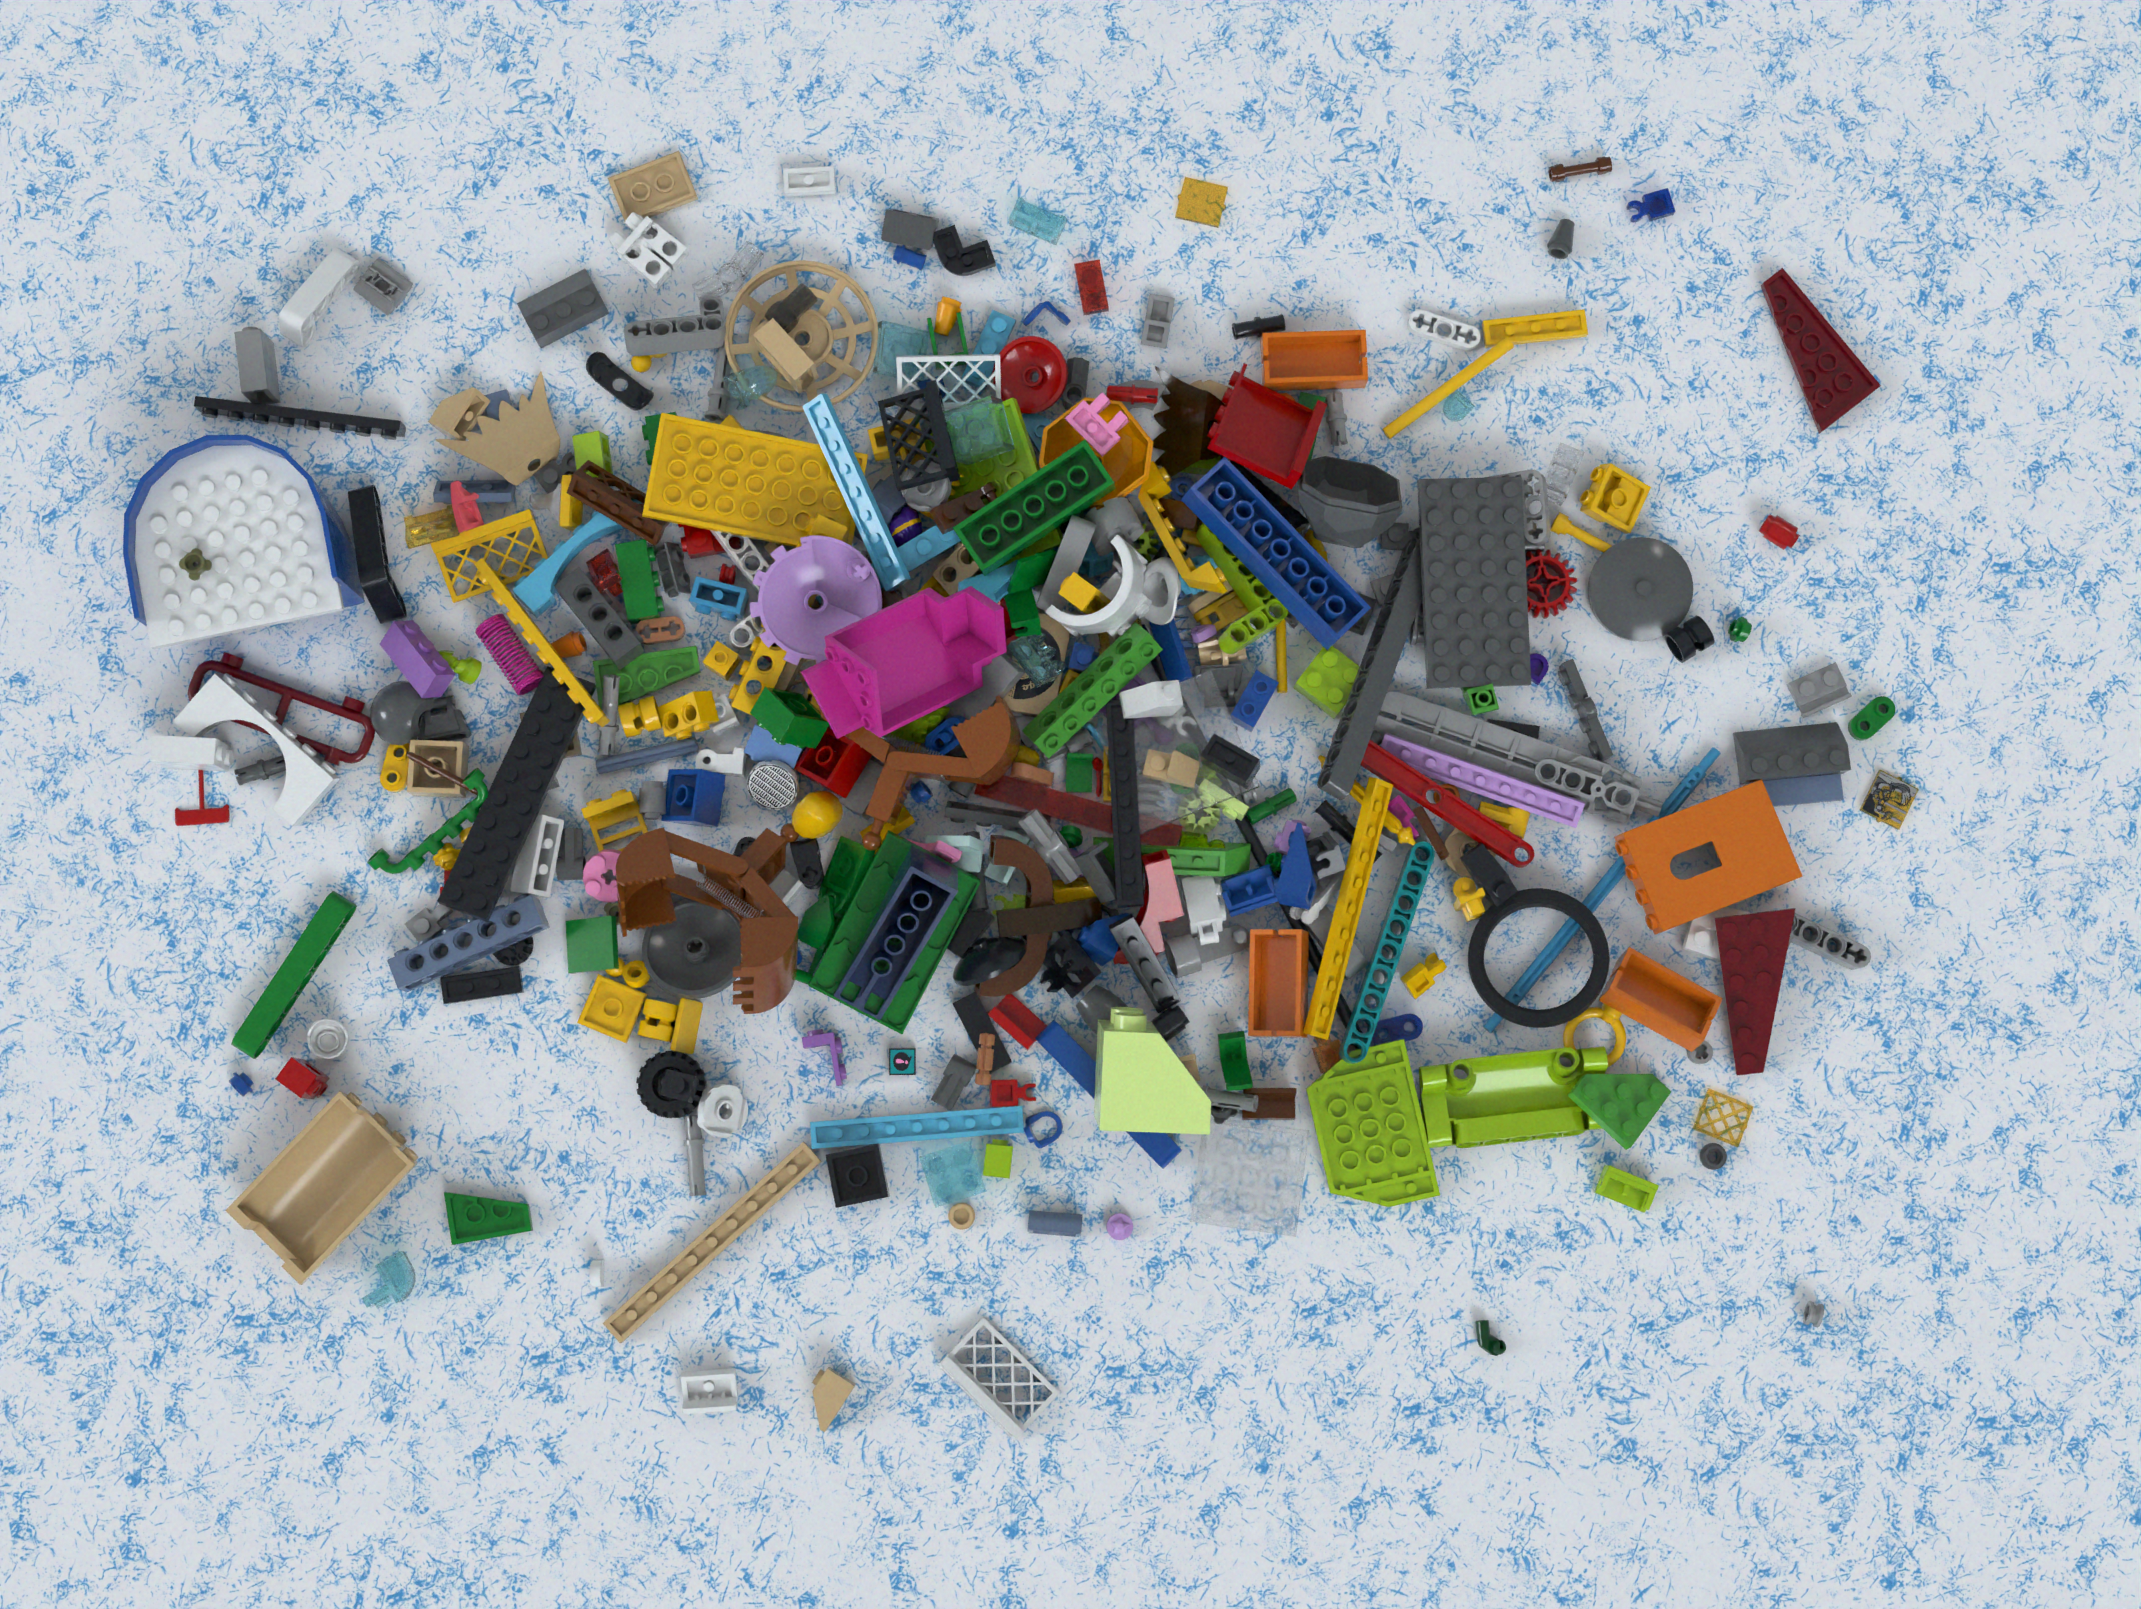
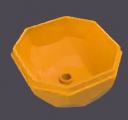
M1084 397L1043 429L1039 458L1040 468H1043L1085 440L1065 418L1083 400L1090 405L1096 398ZM1110 400L1111 404L1098 413L1107 424L1120 410L1128 417L1129 422L1116 432L1121 439L1103 457L1089 444L1097 458L1102 461V465L1114 481L1116 489L1089 506L1088 508L1090 509L1096 507L1099 510L1105 507L1104 501L1117 497H1126L1149 479L1153 441L1121 401Z

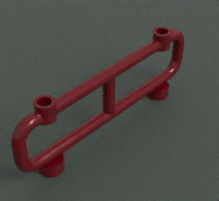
M226 652L223 653L221 661H204L194 671L188 687L189 701L199 692L205 674L213 670L222 674L227 673L233 678L282 695L275 712L278 718L276 722L281 726L292 699L358 722L364 726L365 733L359 749L355 753H348L297 734L295 739L302 745L306 743L317 753L325 755L324 761L338 766L340 761L351 764L357 763L366 757L375 737V729L372 726L370 717L362 713L365 703L345 696L341 706L242 670L241 666L244 659ZM231 720L237 724L270 735L265 729L254 723L244 720Z

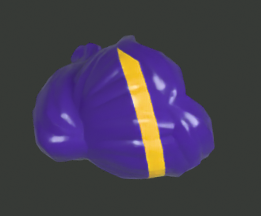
M910 506L904 507L901 514L892 519L889 527L897 548L922 534L923 530L918 512Z

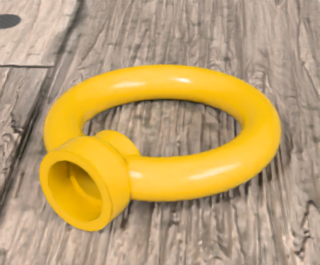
M1603 1004L1601 1008L1589 1007L1581 1015L1567 1022L1563 1033L1564 1047L1576 1049L1574 1045V1032L1577 1026L1588 1018H1600L1610 1024L1615 1032V1046L1611 1053L1607 1055L1608 1067L1612 1066L1619 1060L1626 1045V1032L1620 1021L1622 1013L1606 1004Z

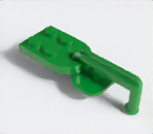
M840 836L822 881L818 901L805 911L798 929L799 940L816 948L817 951L808 972L797 968L796 981L809 985V981L865 876L876 850H867L863 844Z

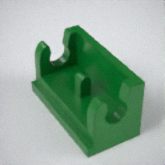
M1032 587L1026 591L1021 590L1005 595L1004 598L1011 627H1026L1022 630H1016L1015 635L1017 637L1034 634L1036 636L1042 635L1040 617Z

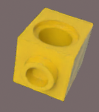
M716 641L703 660V664L706 668L728 681L742 659L739 654Z

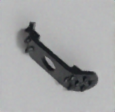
M594 352L587 359L586 370L591 378L628 408L638 411L649 405L654 393L640 385L616 366L605 353ZM616 379L626 380L628 387L624 391L615 390L613 382Z

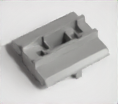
M378 258L372 266H368L363 276L359 277L360 280L353 290L388 316L405 299L413 283Z

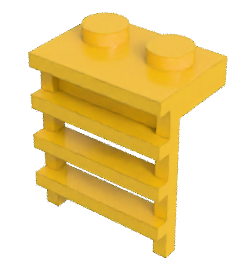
M626 789L616 791L611 794L612 798L604 801L601 798L591 800L586 803L587 807L581 809L584 819L589 822L599 852L604 850V845L643 832V834L648 832L643 814H639L637 797L632 791L627 792ZM636 817L638 818L639 826L600 839L598 831Z

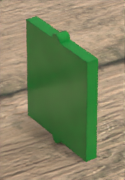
M1053 549L1042 553L1037 552L1032 556L1018 559L1007 588L1008 593L1011 594L1021 590L1026 591L1031 587L1044 584L1056 556V551Z

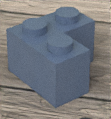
M893 474L884 481L880 479L872 490V494L888 529L892 519L900 515L902 509L908 506V502L903 497L902 492L896 488ZM855 526L854 536L863 542L861 535L857 527Z

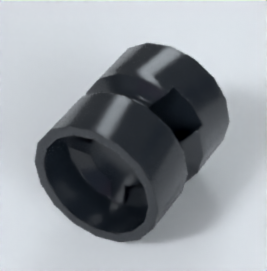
M1697 615L1683 624V628L1676 627L1665 634V641L1670 651L1681 663L1695 656L1696 650L1703 651L1715 643L1710 628Z

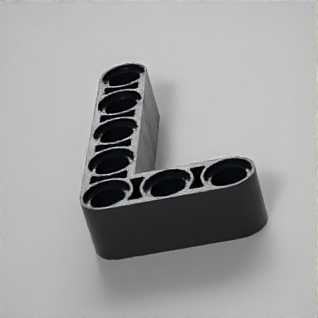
M370 485L348 491L356 561L362 589L380 624L406 618L407 612L403 598L390 574L381 505L376 487Z

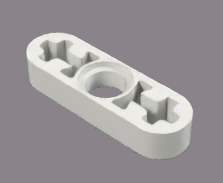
M1424 310L1414 311L1407 322L1408 330L1413 335L1463 351L1474 350L1481 339L1480 332L1476 327ZM1418 317L1423 318V323L1426 324L1422 325L1421 328H1417L1416 322H1414L1418 320ZM1435 321L1432 333L1428 332L1431 322ZM1441 324L1448 325L1451 329V334L1447 337H1442L1437 333V327ZM1456 328L1460 329L1458 335L1466 336L1467 333L1472 334L1471 338L1474 340H1471L1469 344L1465 343V338L1457 336L1456 340H1453Z

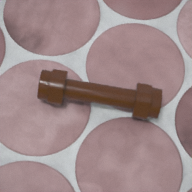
M1604 156L1598 157L1595 162L1566 167L1563 164H1557L1549 167V178L1551 182L1564 181L1565 177L1597 172L1598 175L1612 172V161L1610 157Z

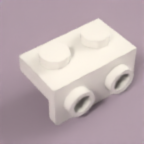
M735 1368L681 1372L683 1414L700 1415L704 1412L727 1413L737 1409L738 1389Z

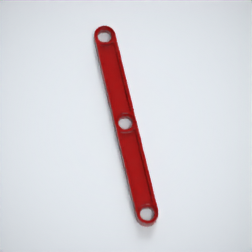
M1369 740L1361 762L1362 767L1383 781L1393 784L1394 788L1478 843L1481 842L1487 849L1513 866L1523 868L1533 860L1535 856L1534 850L1529 843ZM1427 791H1436L1439 794V802L1430 803L1426 798ZM1518 848L1524 849L1528 854L1527 861L1516 859L1515 850Z

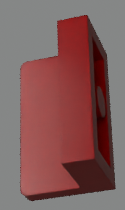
M1012 994L1006 995L988 1013L990 1018L1027 1051L1037 1041L1035 1037L1047 1027L1043 1021Z

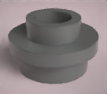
M1717 1143L1706 1144L1700 1151V1161L1708 1169H1719L1727 1160L1725 1149ZM1711 1151L1717 1155L1716 1160L1713 1162L1708 1158Z

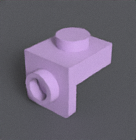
M1287 820L1282 833L1277 832L1273 847L1277 848L1276 852L1287 855L1289 835L1292 831H1295L1297 822L1302 824L1306 839H1308L1312 828L1307 827V824L1300 820Z

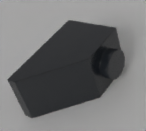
M1481 842L1460 857L1477 887H1483L1486 894L1484 898L1496 907L1518 892L1506 871Z

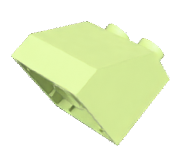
M1111 1007L1110 1020L1098 1019L1094 1117L1099 1130L1210 1135V1099L1153 1023L1147 1021V1015L1143 1014V1009Z

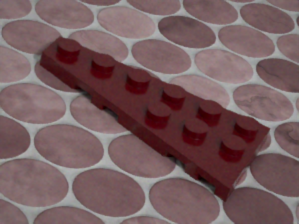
M1796 908L1715 918L1736 1075L1764 1072Z

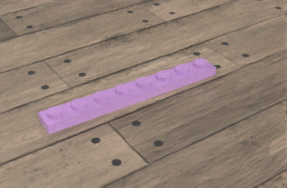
M1385 733L1381 744L1383 749L1423 775L1574 828L1577 827L1585 805L1584 801L1389 733Z

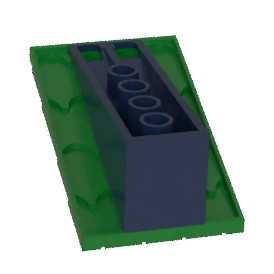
M888 830L809 981V987L903 1034L976 893L981 879Z

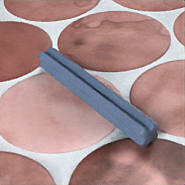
M691 737L597 759L596 769L599 774H605L695 753L699 747L696 738Z

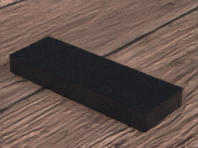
M520 966L440 978L443 1004L524 993Z
M974 992L952 1003L977 1053L978 1048H981L979 1035L981 1033L995 1035V1043L992 1046V1049H994L992 1071H989V1074L1012 1063L977 993Z

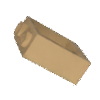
M774 318L769 322L764 321L755 329L756 333L753 335L758 350L799 394L819 378L815 363Z

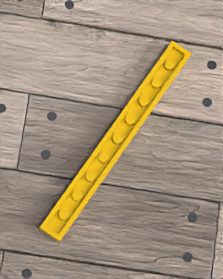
M1368 778L1346 870L1343 875L1303 1031L1304 1034L1328 1040L1393 789V784L1378 778Z

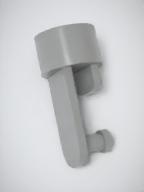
M1240 925L1225 928L1223 931L1218 932L1219 943H1210L1202 946L1200 945L1199 936L1193 938L1190 933L1164 941L1166 958L1175 978H1180L1202 970L1203 963L1246 949L1250 943L1248 930Z

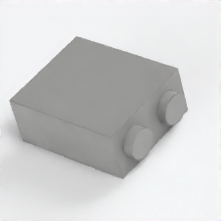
M245 327L242 331L234 332L241 393L251 403H281L274 343L257 327Z

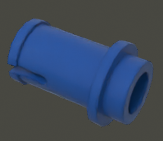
M897 245L893 260L897 261V264L901 262L922 271L927 255L907 249L906 245Z

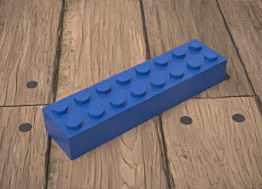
M1226 457L1221 459L1197 481L1181 499L1326 650L1339 640L1371 608Z

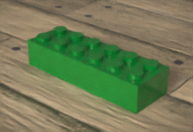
M1083 440L953 527L983 575L986 576L1070 520L1072 515L1076 516L1115 490V483L1087 441Z

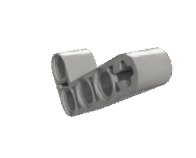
M715 294L702 297L699 303L701 315L628 323L624 327L627 352L633 356H645L722 347L725 344L724 337L726 335L722 299Z
M1075 515L1071 516L1047 579L1040 592L1036 604L1037 608L1046 611L1053 605L1060 611H1063L1067 600L1058 594L1061 583L1066 577L1071 576L1073 572L1078 573L1094 533L1095 523Z
M1794 914L1789 945L1792 942L1851 970L1865 967L1870 962L1871 953L1866 946L1801 915ZM1804 928L1811 930L1813 934L1811 941L1804 939L1802 934ZM1829 939L1836 943L1837 948L1834 953L1827 948V941ZM1857 952L1856 957H1858L1860 961L1854 962L1855 957L1850 954Z

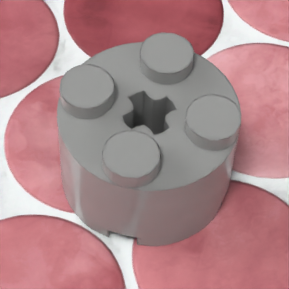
M1125 497L1104 501L1105 507L1099 510L1094 507L1085 515V520L1096 524L1091 541L1099 556L1107 555L1111 551H1117L1111 543L1116 535H1119L1134 547L1133 542L1144 533L1143 526L1133 505Z

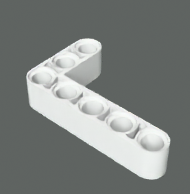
M710 530L758 594L760 586L752 584L757 570H748L745 567V560L748 558L756 559L759 564L758 569L764 573L770 567L748 537ZM730 538H740L743 542V547L738 550L732 549L729 545ZM749 615L733 627L729 634V642L734 648L739 650L745 649L752 644L755 636L759 637L762 634L764 628L756 625V617L751 618V615ZM738 630L745 631L748 635V641L746 643H738L734 638V633Z

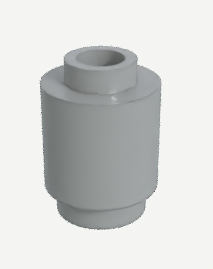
M643 781L642 788H639V814H643L644 819L657 820L660 819V815L666 814V789L663 788V782Z

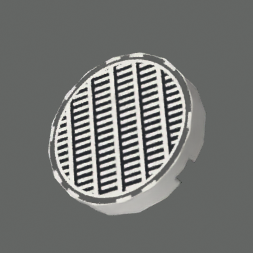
M777 760L759 762L753 767L747 779V789L751 798L758 805L767 809L780 810L787 808L795 801L800 790L795 771L789 765Z

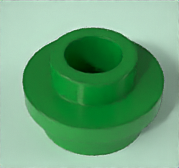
M1739 617L1731 622L1728 629L1731 641L1744 642L1748 638L1752 625L1746 618Z
M1066 825L1059 831L1069 848H1075L1082 844L1083 836L1079 828Z

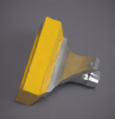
M562 475L561 483H558L557 488L553 492L548 494H531L529 496V503H532L534 510L548 509L553 513L556 521L559 522V526L573 532L582 524L583 503L567 494L573 475Z

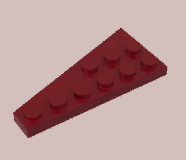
M1782 268L1763 282L1761 288L1820 434L1881 385Z

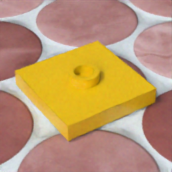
M598 974L577 1023L627 1043L648 994Z

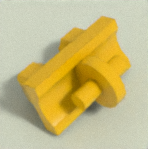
M1467 877L1456 880L1453 885V893L1457 898L1453 904L1455 911L1462 910L1466 922L1482 917V913H1485L1482 899L1486 895L1483 887L1476 891L1474 881Z

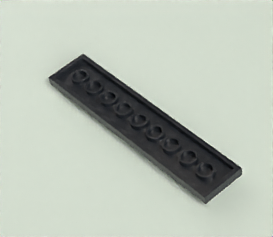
M549 666L546 667L543 674L544 677L539 682L488 791V796L480 808L437 900L441 905L486 922L489 921L584 716L582 713L585 710L580 702L575 704L567 694L570 688L565 682L561 685L551 673L555 669ZM578 678L588 693L593 696L596 690L595 683Z

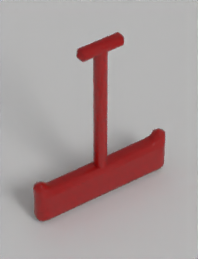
M198 770L199 809L180 810L176 808L175 824L177 826L229 822L228 804L222 808H204L203 770Z

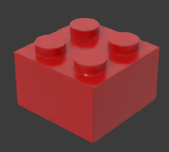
M827 728L816 749L807 747L794 769L811 781L846 799L872 754L864 748H860V745L845 736L837 739L833 730Z

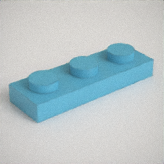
M992 310L972 354H999L1006 346L1016 320ZM983 361L978 369L988 378L993 373L995 361ZM968 364L961 378L972 369ZM975 371L965 380L966 383L977 388L985 381Z

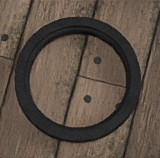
M1532 888L1520 890L1498 907L1494 904L1490 906L1475 926L1468 948L1469 973L1479 996L1489 1008L1502 1018L1526 1027H1553L1564 1024L1581 1015L1593 1004L1600 994L1609 971L1608 942L1596 917L1577 899L1551 889ZM1546 907L1565 913L1582 927L1592 947L1593 967L1587 983L1574 998L1554 1008L1536 1010L1513 1004L1497 992L1485 970L1484 951L1490 934L1508 915L1525 908Z

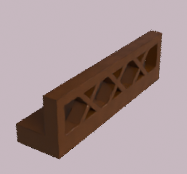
M590 460L573 473L567 494L656 546L660 542L665 528L671 522L642 517L646 498L645 493ZM590 471L598 477H592L588 475L586 472ZM609 486H615V487H617L618 489H620V491H619V490H613V489L610 488ZM631 499H637L640 502H642V504H637Z

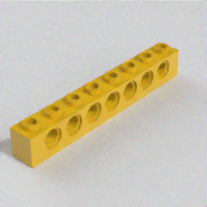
M817 513L815 518L812 516L809 518L804 531L808 532L807 536H828L842 541L848 527ZM801 541L798 542L796 547L802 546ZM813 594L809 597L808 605L810 608L812 607L817 594ZM755 636L751 644L750 651H753L750 660H744L740 668L739 674L742 677L739 684H733L728 698L731 699L730 705L747 714H750L764 687H775L786 663L783 660L787 653L778 645H771L768 648L758 636ZM761 656L771 658V665L767 669H760L757 666V661ZM750 680H758L760 682V689L755 693H750L746 690V685Z

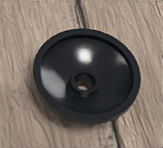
M996 936L976 940L955 966L953 972L955 983L960 986H969L1000 975L1014 966L1025 955L1027 951L1026 944L1022 939L1016 937Z

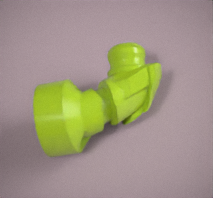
M438 651L448 662L450 668L454 670V673L458 674L460 681L469 685L476 681L481 672V661L471 656L458 660V657L453 656L454 651Z

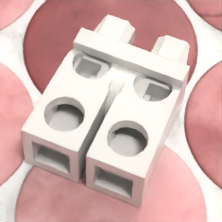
M632 212L626 219L625 225L633 232L627 238L617 230L610 237L609 241L617 250L619 258L637 271L658 291L672 275L671 269L675 271L689 255L688 248L654 223L648 216L643 218Z

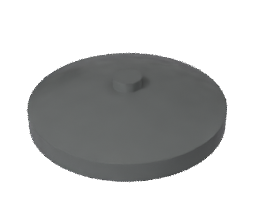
M1630 538L1611 546L1598 558L1589 577L1588 598L1595 617L1610 633L1625 640L1649 641L1664 636L1683 621L1692 603L1693 580L1687 563L1673 547L1653 538Z
M689 898L673 903L676 921L672 924H660L658 927L653 925L651 928L648 927L642 943V956L648 974L663 991L680 998L700 999L723 991L738 978L733 977V967L740 966L742 951L740 950L742 946L740 944V922L726 908L719 910Z

